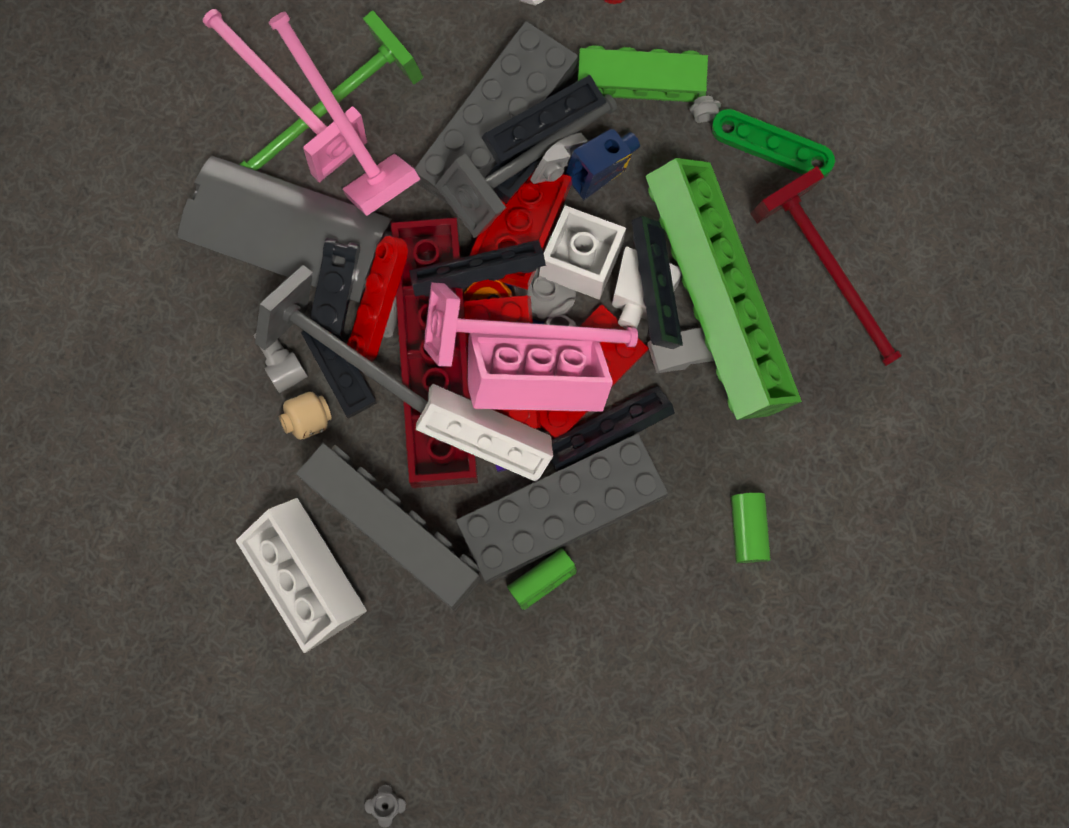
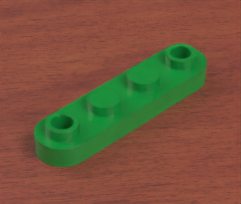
M722 110L713 120L712 133L719 142L804 175L815 168L811 163L815 159L822 162L823 166L819 169L824 178L830 174L834 167L835 157L828 147L736 110ZM729 124L734 130L727 133L722 129V126Z

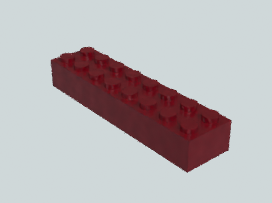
M457 218L391 223L392 237L402 238L408 248L407 260L396 293L402 384L426 401H428L429 389L432 384L471 400L468 389L466 333L456 332L452 367L438 366L424 349L430 296L420 295L415 297L409 270L461 258ZM450 288L460 298L458 318L465 319L463 288ZM404 402L408 474L411 487L423 488L478 483L476 456L416 430V422L421 413Z

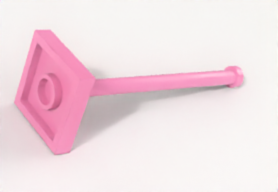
M217 9L210 10L204 16L203 23L208 28H213L317 134L303 149L311 175L320 183L354 154L337 125L333 122L327 127L221 19V13ZM352 106L345 112V115L365 145L367 139L362 115Z
M286 12L279 13L269 21L273 30L277 29L366 172L342 190L347 198L361 212L368 216L418 182L420 178L415 169L395 153L376 165L288 22L290 17Z
M431 283L424 349L438 366L452 367L456 332L625 343L627 347H635L637 344L638 331L635 327L617 330L458 318L460 298L445 283Z

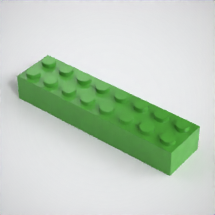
M675 158L646 175L649 195L656 203L660 214V224L668 235L672 256L680 267L683 275L682 283L692 299L694 315L701 323L705 334L706 347L713 355L717 366V376L725 387L729 408L735 414L736 419L768 417L802 402L711 163Z

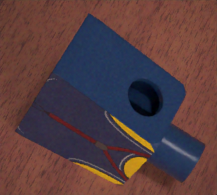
M610 129L573 151L565 175L572 177V186L583 200L626 170L632 153L640 148L639 140L632 132H628L620 137L614 129Z

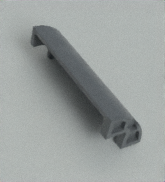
M211 155L194 182L197 187L192 200L187 199L177 238L286 277H290L303 265L313 272L311 286L317 287L323 259V247L327 237L337 239L338 243L348 245L350 242L360 244V254L350 297L351 300L360 302L375 258L376 247L384 237L392 236V232L389 231L392 219L374 212L366 216L356 206ZM336 256L334 266L344 268L345 258Z

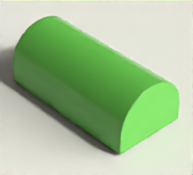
M765 493L733 495L731 497L736 563L771 561Z
M560 548L509 584L507 589L520 608L526 610L576 574L575 564L566 552Z

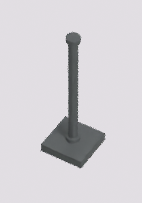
M605 94L603 96L607 101L603 107L537 143L485 179L465 153L453 162L435 185L473 237L476 238L506 209L493 189L545 155L547 150L556 142L576 134L604 114H611L616 111L617 103L611 95Z
M302 265L260 303L255 344L263 350L269 348L293 324H296L422 414L428 401L305 315L313 276L311 270Z

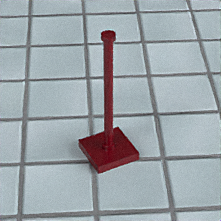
M816 166L762 200L750 214L758 224L782 208L785 212H790L884 358L882 360L883 364L887 366L902 356L899 350L895 352L800 205L802 202L800 197L811 191L824 178L819 167Z

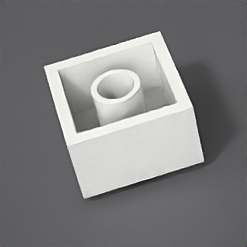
M565 205L545 249L544 258L546 266L540 267L539 276L600 300L623 246L626 228Z

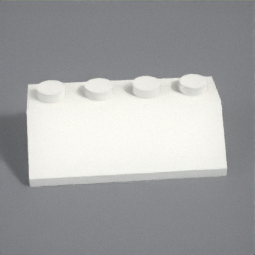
M298 498L268 509L236 540L304 653L351 625L367 612Z

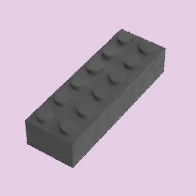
M525 21L414 168L420 178L416 183L449 205L435 185L453 162L465 153L485 178L497 162L481 138L484 133L563 90L578 70V55Z
M636 434L457 519L456 522L485 584H488L664 500L668 492L639 434Z
M323 443L296 473L297 476L453 611H456L481 582L477 574L479 572L478 566L464 554L460 558L452 553L454 550L452 544L440 533L437 532L434 536L428 533L426 530L429 526L414 511L411 510L406 514L401 510L404 505L387 488L381 493L376 488L379 485L375 481L376 479L361 466L357 471L351 467L354 463L339 447L334 445L330 449Z

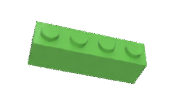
M589 46L587 48H580L578 81L591 75L602 95L609 94L613 98L694 102L697 98L706 95L708 55H700L696 51H685L682 54L669 53L663 49L641 52L630 47L620 48L619 50H605L601 46Z

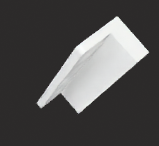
M435 384L431 385L428 403L416 422V430L535 482L539 480L553 457L550 435L494 410L473 409L471 400Z

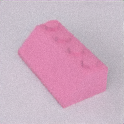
M469 333L468 389L473 409L603 412L613 381L600 342Z

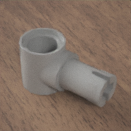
M278 339L266 350L260 347L266 357L265 364L267 367L264 369L279 393L308 377L295 354L284 349Z

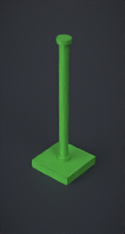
M373 10L363 20L374 39L380 45L378 48L379 53L332 91L338 103L387 62L389 64L395 62L413 85L424 78L414 58ZM322 101L310 109L319 119L328 112ZM299 118L248 162L244 160L239 165L255 171L259 170L307 130L309 126Z

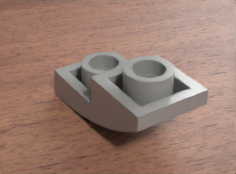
M581 132L561 139L547 150L530 179L533 184L544 181L552 182L563 174L564 167L569 165L573 151L588 142Z
M702 327L682 331L683 346L675 349L652 345V342L649 341L647 344L656 373L684 370L690 364L714 361L712 353L706 347L705 334Z

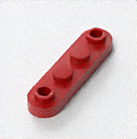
M386 236L376 247L375 258L366 280V288L360 307L357 310V317L351 337L347 344L371 362L375 360L408 256L406 242L398 237Z

